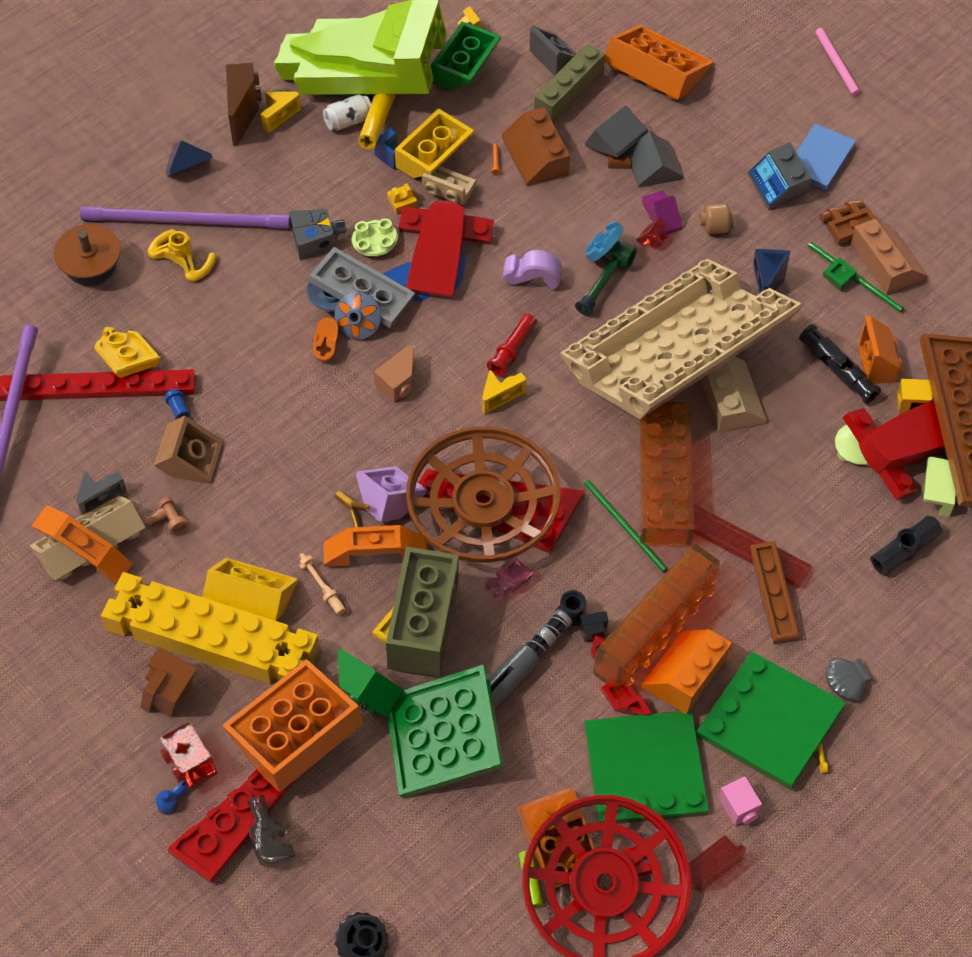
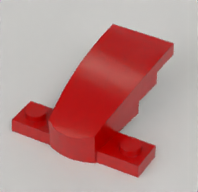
M450 201L431 203L429 210L402 206L399 231L419 233L406 288L419 294L453 299L456 280L459 274L460 259L462 260L463 240L491 244L494 219L465 215L462 206Z
M934 400L908 410L878 428L865 408L848 412L843 417V420L858 441L864 459L881 476L895 500L911 496L918 490L903 466L920 463L925 457L941 454L945 451Z

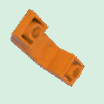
M48 505L45 506L31 525L32 528L50 540L54 541L55 539L95 566L97 572L117 584L122 573H127L133 565L112 544L69 515Z
M401 525L346 528L324 541V567L350 566V555L401 553L403 563L406 546L427 550V541L419 533Z

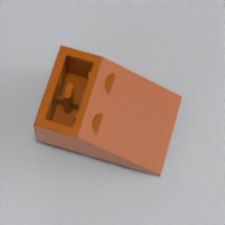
M566 788L516 807L529 843L540 825L552 813L566 804L578 800L575 790ZM581 808L562 817L571 831L586 825ZM554 825L546 831L534 853L540 868L547 869L552 852L563 839ZM590 833L577 838L586 852L595 849ZM568 846L559 857L555 868L556 871L571 873L575 862L578 860ZM554 882V888L564 885L563 883Z

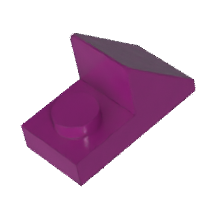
M663 190L642 197V204L660 236L682 230L674 196L667 197Z

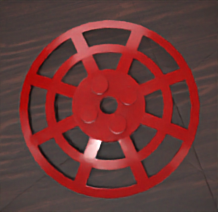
M594 795L566 804L552 813L540 825L532 837L525 854L522 868V892L525 906L533 925L540 936L562 956L582 957L569 951L551 936L560 926L564 925L576 936L593 942V957H605V943L620 942L636 934L649 947L631 957H652L674 938L683 923L691 895V873L688 858L681 841L672 827L659 814L646 805L629 798L617 795ZM606 805L604 822L586 824L571 831L562 818L566 814L582 807ZM618 807L640 814L650 821L658 831L647 840H644L633 830L615 824ZM554 825L563 839L552 852L547 869L532 867V858L538 843L546 831ZM602 831L601 847L586 852L577 838L587 833ZM614 833L628 838L638 847L627 856L613 849ZM665 839L669 843L677 861L680 885L663 884L660 864L653 849ZM568 846L578 860L575 862L571 873L556 871L555 868L559 857ZM644 856L651 867L653 883L638 880L634 864ZM605 874L611 879V887L608 890H602L598 887L597 878L599 875ZM530 878L546 881L548 901L555 916L544 926L538 918L532 903ZM554 882L570 884L574 900L563 909H561L556 898ZM637 893L652 894L648 909L640 919L630 908V905L635 900ZM661 896L679 897L671 923L660 938L657 939L647 928V925L657 912ZM580 909L593 915L594 932L592 933L580 928L570 918ZM621 914L631 926L619 933L605 934L606 917Z

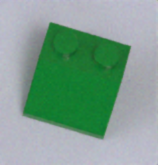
M340 648L337 652L340 687L349 693L347 696L359 707L373 716L376 712H379L386 717L403 692V689Z

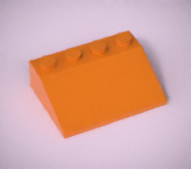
M642 25L611 37L605 53V63L609 64L610 68L616 71H623L628 74L629 78L640 80L646 83L647 87L653 90H660L666 93L665 95L668 98L674 100L686 96L714 64V61Z
M306 659L222 726L260 774L275 789L281 792L361 727L363 720L359 706Z

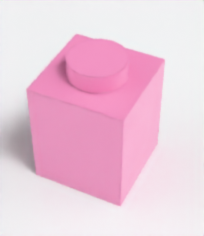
M745 776L721 788L718 799L734 826L744 823V825L750 824L759 817L762 803Z

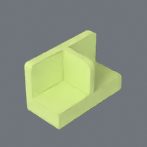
M929 457L927 460L926 477L922 486V492H924L923 501L940 504L939 515L950 517L955 505L956 496L949 463L945 459Z

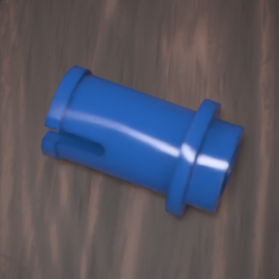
M178 389L169 390L165 394V402L167 405H170L175 419L177 420L183 416L189 418L191 413L188 411L183 400L184 394Z

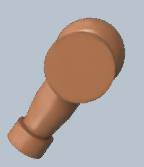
M171 497L160 500L158 503L160 509L152 515L145 517L149 526L168 517V530L172 535H180L189 528L186 518L178 516Z

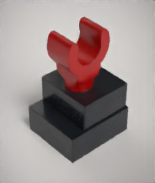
M607 611L580 616L579 626L583 641H592L591 656L593 659H596V649L598 648L605 651L606 657L610 653L609 645L603 639L609 621Z

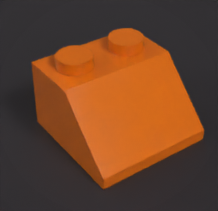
M865 316L858 348L864 373L867 374L866 378L872 384L896 382L898 373L902 371L901 358H897L896 354L897 340L892 337L889 327L872 316Z

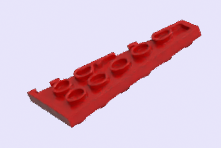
M427 469L418 482L427 489L426 494L423 496L424 498H430L432 484L439 474L436 470ZM455 473V474L458 475L460 478H462V477H464L465 475H467V474ZM445 479L439 489L438 498H453L455 486ZM509 481L514 493L528 491L524 482ZM535 484L536 489L548 487L547 485ZM560 487V505L557 517L551 529L534 546L535 548L551 554L583 499L584 490ZM481 495L476 500L480 503H487L490 501V498L486 495ZM552 496L537 500L536 511L529 524L530 526L540 531L545 526L551 512ZM529 501L515 503L511 515L522 521L528 511ZM504 522L491 527L504 534L514 530L513 527ZM523 533L515 537V539L524 543H528L533 539Z

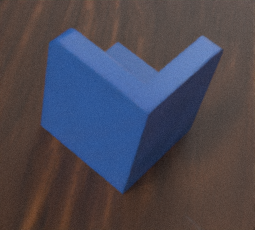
M391 128L379 136L374 151L376 157L395 170V148L398 147L397 134Z

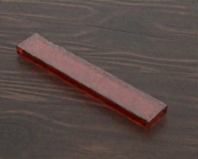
M678 495L674 497L663 515V518L752 565L750 545L766 542ZM777 547L785 581L799 589L811 570L812 565Z

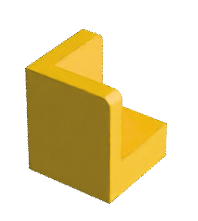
M901 379L897 391L898 413L908 411L912 402L928 403L932 401L929 380Z

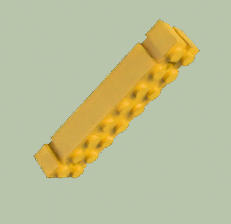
M125 572L122 573L114 588L117 598L115 600L109 598L101 614L106 631L124 637L127 631L132 632L136 641L158 648L161 647L164 650L267 684H271L273 679L279 681L306 659L314 664L320 651L318 634L299 628L295 634L289 632L287 624L153 581L150 586H146L141 577Z

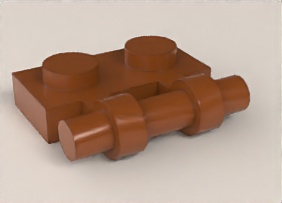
M862 199L848 201L844 206L838 208L831 207L819 215L822 223L830 221L828 222L827 229L838 245L852 240L855 226L877 219L870 208L860 210L865 207Z

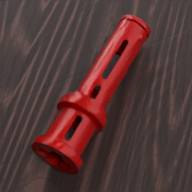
M525 313L505 344L499 345L496 349V355L493 359L488 360L486 366L494 375L499 377L505 376L509 364L516 360L517 350L532 328L537 324L536 319L532 321L533 315Z

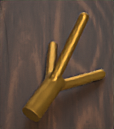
M342 490L337 491L335 499L349 508L354 527H360L356 510L366 511V509H370V505L356 502Z

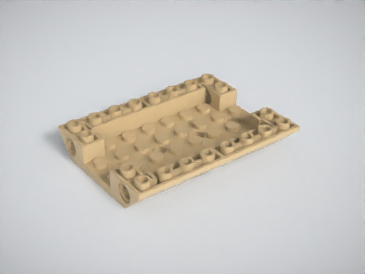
M706 259L699 262L698 265L689 271L682 273L670 283L663 285L662 288L653 294L646 296L639 303L627 308L625 312L614 319L607 321L600 328L590 332L586 337L571 344L560 355L582 386L638 419H642L791 320L802 308V303L770 288L755 296L741 289L737 272Z

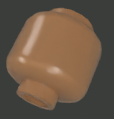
M725 203L707 204L704 212H700V226H704L708 234H727L730 228L734 227V210L730 209Z

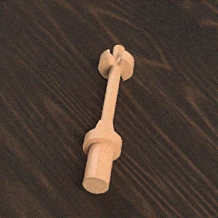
M301 553L299 555L301 558L299 566L303 570L309 569L322 588L325 603L330 604L338 616L345 613L346 608L338 599L339 594L335 589L331 590L326 586L313 568V557L311 555L305 556L304 553Z

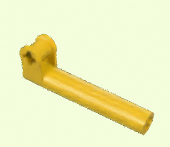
M375 94L358 139V143L362 148L371 150L376 146L396 94Z

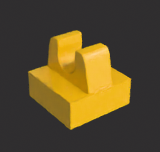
M470 6L463 10L465 16L458 22V25L463 21L484 29L480 19Z
M408 183L397 189L394 187L391 191L387 192V198L396 214L402 212V206L417 207V200Z

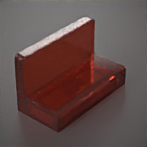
M724 835L689 862L691 883L701 893L742 861L746 848L743 844L736 848L727 836Z

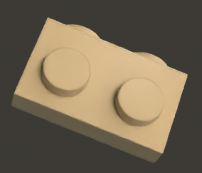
M441 166L431 175L427 173L422 175L423 190L429 194L438 195L450 202L461 205L466 203L476 186L475 179Z

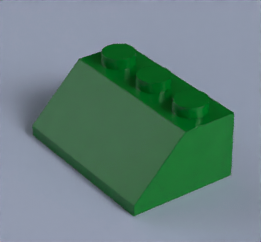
M462 21L431 64L434 78L432 84L450 91L470 84L501 40V36Z

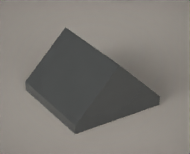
M533 25L530 28L529 51L555 76L577 53L557 34Z
M625 105L594 130L585 142V146L618 158L646 135L648 130Z
M649 131L626 150V155L630 157L631 168L639 188L683 179L670 142Z

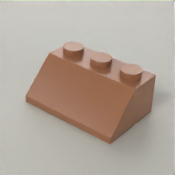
M873 219L855 226L851 245L886 295L928 278L926 272L891 225Z

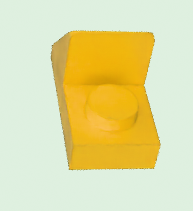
M298 92L265 93L268 108L261 113L263 130L267 133L272 132L301 110V100Z
M489 371L482 396V412L484 414L526 393L527 379L522 372L515 376H509L500 383L493 372Z

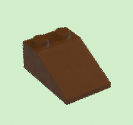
M253 62L226 64L228 117L233 146H238L258 111V101H262L261 87H256V85H260L259 72H254Z

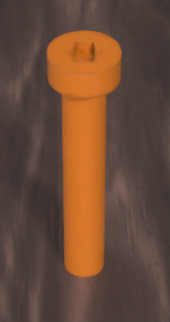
M495 143L492 145L493 168L491 173L497 176L501 173V169L499 168L498 144Z

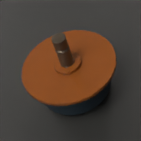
M86 224L66 231L57 240L53 255L58 268L67 274L72 281L82 285H94L105 281L113 274L120 256L121 247L117 236L108 228L95 224Z

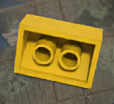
M438 108L395 148L396 168L412 178L422 177L424 173L431 175L474 134V130Z
M224 558L208 570L202 597L276 621L284 615L298 579L230 558Z

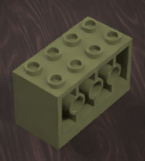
M406 546L386 640L387 669L440 677L458 587L459 555Z

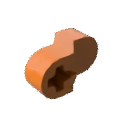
M330 317L322 318L318 322L314 337L313 354L322 363L329 362L334 358L338 341V324Z

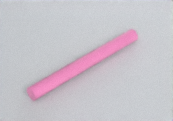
M823 28L817 29L815 34L852 96H857L860 93L858 86Z

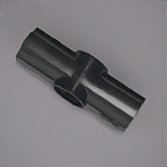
M926 515L910 528L900 530L895 539L871 555L870 561L873 568L879 574L886 575L902 562L913 559L917 551L941 535L943 529L939 521L934 516Z

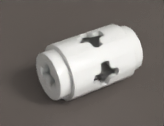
M358 94L343 101L329 104L327 108L323 109V117L329 130L335 129L338 131L364 122L371 102L366 95L361 96Z

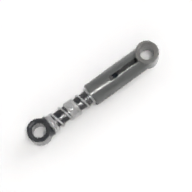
M576 590L565 592L560 599V605L553 613V617H549L548 623L542 625L534 633V638L527 641L526 646L519 645L489 677L494 710L503 703L539 664L538 656L542 652H546V648H550L555 643L556 637L561 636L560 632L563 629H568L570 625L579 624L580 616L585 615L586 598L581 592ZM569 606H575V607H577L578 609H576V610H571V609H569V608H567V607H569Z

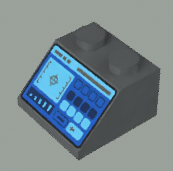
M791 142L769 151L748 171V176L768 210L810 192L812 178Z

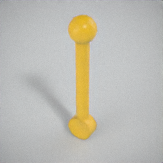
M821 743L817 749L820 761L819 769L820 773H827L828 764L825 762Z

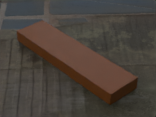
M770 541L750 545L749 549L773 644L799 639L800 635L776 542Z

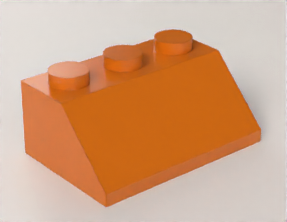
M710 629L682 631L641 684V688L687 715L726 662L732 642Z

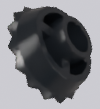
M356 912L353 915H347L345 920L339 923V929L335 932L336 941L334 945L338 948V955L341 957H384L385 951L388 948L387 940L389 935L385 930V925L379 921L378 917L372 916L368 912Z

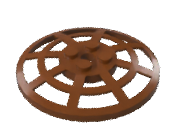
M476 426L448 433L435 440L421 453L409 473L406 487V502L414 527L431 546L444 553L459 555V560L491 563L521 555L533 548L545 537L558 514L560 482L552 461L533 441L507 429L492 426ZM471 439L473 441V454L459 457L448 465H445L435 456L453 444ZM483 439L506 441L522 448V450L514 460L499 454L484 453ZM530 455L544 468L551 486L540 489L535 488L531 476L522 467ZM485 461L498 463L508 468L500 475L496 472L485 470ZM473 462L475 464V471L462 478L453 472L463 465ZM429 463L439 473L432 484L430 498L414 497L417 480L423 468ZM515 474H518L524 481L528 491L514 493L509 481ZM445 479L455 486L453 498H438L439 489ZM481 495H486L490 498V501L480 503L476 499ZM552 496L551 512L545 526L541 531L530 526L529 524L536 511L537 500ZM529 501L528 511L522 521L511 515L515 503ZM415 507L431 508L436 523L444 532L433 539L421 525ZM439 508L454 509L459 519L451 526L447 525L439 512ZM503 522L514 528V530L503 536L492 537L491 527H495ZM467 525L481 528L482 539L469 538L459 534V532ZM520 533L533 538L517 549L501 554L494 553V545L507 542ZM454 538L468 545L483 546L484 555L460 553L444 545Z

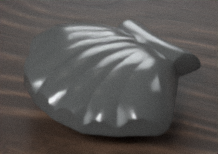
M832 658L828 663L825 673L829 687L838 697L856 702L860 700L866 683L874 680L865 669L861 659L852 662L846 659Z

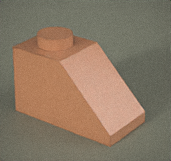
M411 344L407 345L374 371L375 386L394 403L401 397H406L413 389L414 353Z

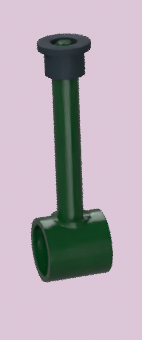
M619 239L613 247L605 254V259L610 261L588 295L583 296L581 301L576 302L575 308L579 313L585 316H590L593 313L592 309L595 306L596 298L617 267L621 266L628 269L631 266L637 253V247Z

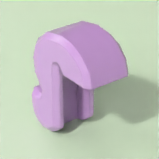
M543 250L529 251L522 259L514 254L505 259L502 278L508 284L516 285L542 277L543 281L554 290L559 287L562 264L550 252Z

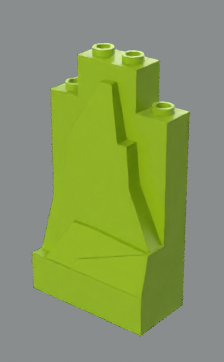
M409 0L388 5L387 10L364 18L316 19L310 33L286 34L283 43L280 45L278 57L274 61L275 70L278 71L281 80H294L295 85H298L300 95L429 94L434 79L429 63L433 47L434 49H443L447 37L439 0Z

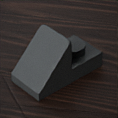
M85 471L76 499L80 514L84 515L113 497L126 493L127 490L122 476L119 472H116L111 476L104 477L99 483L95 484L87 471Z

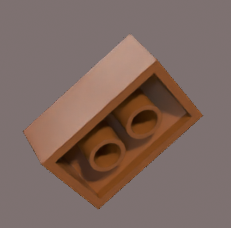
M545 107L523 113L502 134V139L526 186L569 174L570 155Z

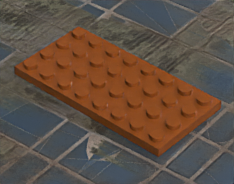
M923 333L919 340L958 505L972 507V338Z

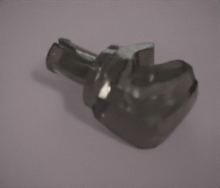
M258 795L257 801L255 797L250 798L247 803L250 806L255 823L248 830L258 863L269 868L292 861L295 858L292 845L279 843L271 838L273 836L285 837L287 834V830L281 827L280 818L270 816L264 795Z

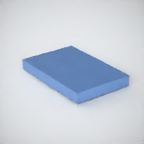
M815 123L796 151L812 178L811 185L826 191L854 148L856 140Z

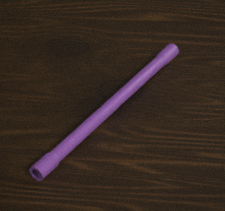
M81 206L80 209L81 220L87 221L114 220L290 229V215L107 209Z
M25 325L23 327L19 343L20 349L0 426V480L31 352L34 349L38 328L33 325Z

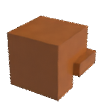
M159 647L148 663V667L151 669L145 676V679L149 682L143 690L140 708L149 713L153 707L171 717L192 685L197 668Z

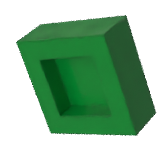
M840 257L823 271V277L839 290L844 288L857 275V271Z

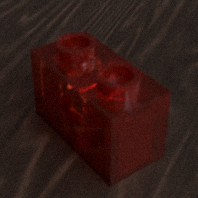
M189 722L160 737L164 747L160 750L164 761L167 765L173 764L174 767L171 770L178 783L183 781L188 790L218 774L211 755Z

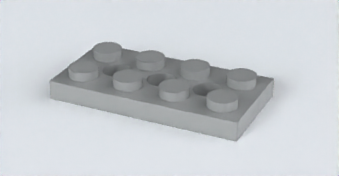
M336 247L332 248L309 275L308 282L339 300L344 295L352 292H364L372 296L378 303L381 311L380 323L388 328H391L415 295V292ZM343 273V274H345L347 277H346V278H340V277H338L336 274ZM364 285L367 289L361 290L357 286ZM383 296L388 301H380L377 297Z

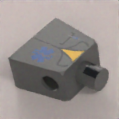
M326 209L289 211L299 260L332 250L335 247L334 235L346 233L344 219L330 222Z

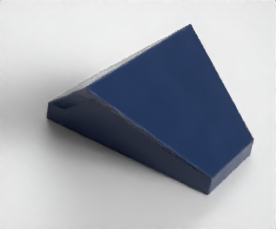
M180 140L173 144L166 174L167 176L211 159L213 156L203 149Z
M755 249L753 268L759 294L768 288L776 290L785 280L791 251Z

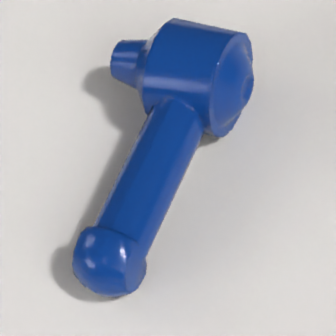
M193 768L190 774L173 790H164L158 793L156 796L158 811L164 815L175 812L178 806L177 800L197 781L203 778L202 770Z

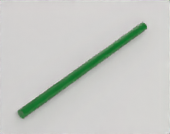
M813 242L808 244L809 248L830 263L836 261L834 257ZM856 275L855 281L900 313L903 311L904 308L862 277Z
M586 480L584 485L657 567L663 573L667 571L668 568L596 487L589 480Z

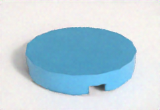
M617 221L611 222L606 226L607 231L600 232L595 236L586 249L585 257L595 262L613 247L624 230L620 223Z

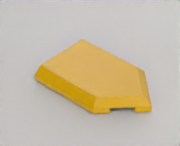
M105 327L101 339L94 346L95 351L111 370L121 378L155 367L161 361L160 356L135 331L128 330L127 333L115 331V328Z

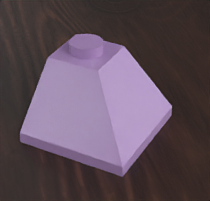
M396 466L357 471L356 478L363 502L370 505V509H366V511L382 523L401 519L408 512L406 487L409 476ZM418 482L415 487L414 497H423L427 489Z

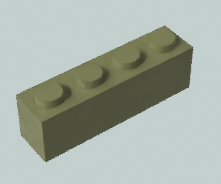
M587 43L534 96V110L545 107L551 121L554 123L604 72L605 53Z

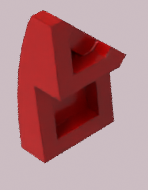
M625 675L601 687V691L614 711L635 716H648L651 714L640 694H636Z

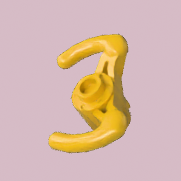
M174 229L163 232L156 237L147 250L148 255L152 259L167 258L184 269L185 278L191 282L204 278L214 267L217 258L215 253H210L204 266L199 270H195L192 262L193 251L190 237L185 232Z

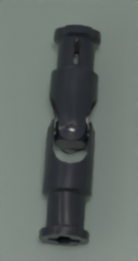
M815 324L807 326L800 334L799 340L806 342L813 349V354L828 366L850 390H855L862 397V401L865 404L872 402L880 394L881 388L874 386L866 378L867 374L847 355L843 354L828 337H824L817 330L818 327Z

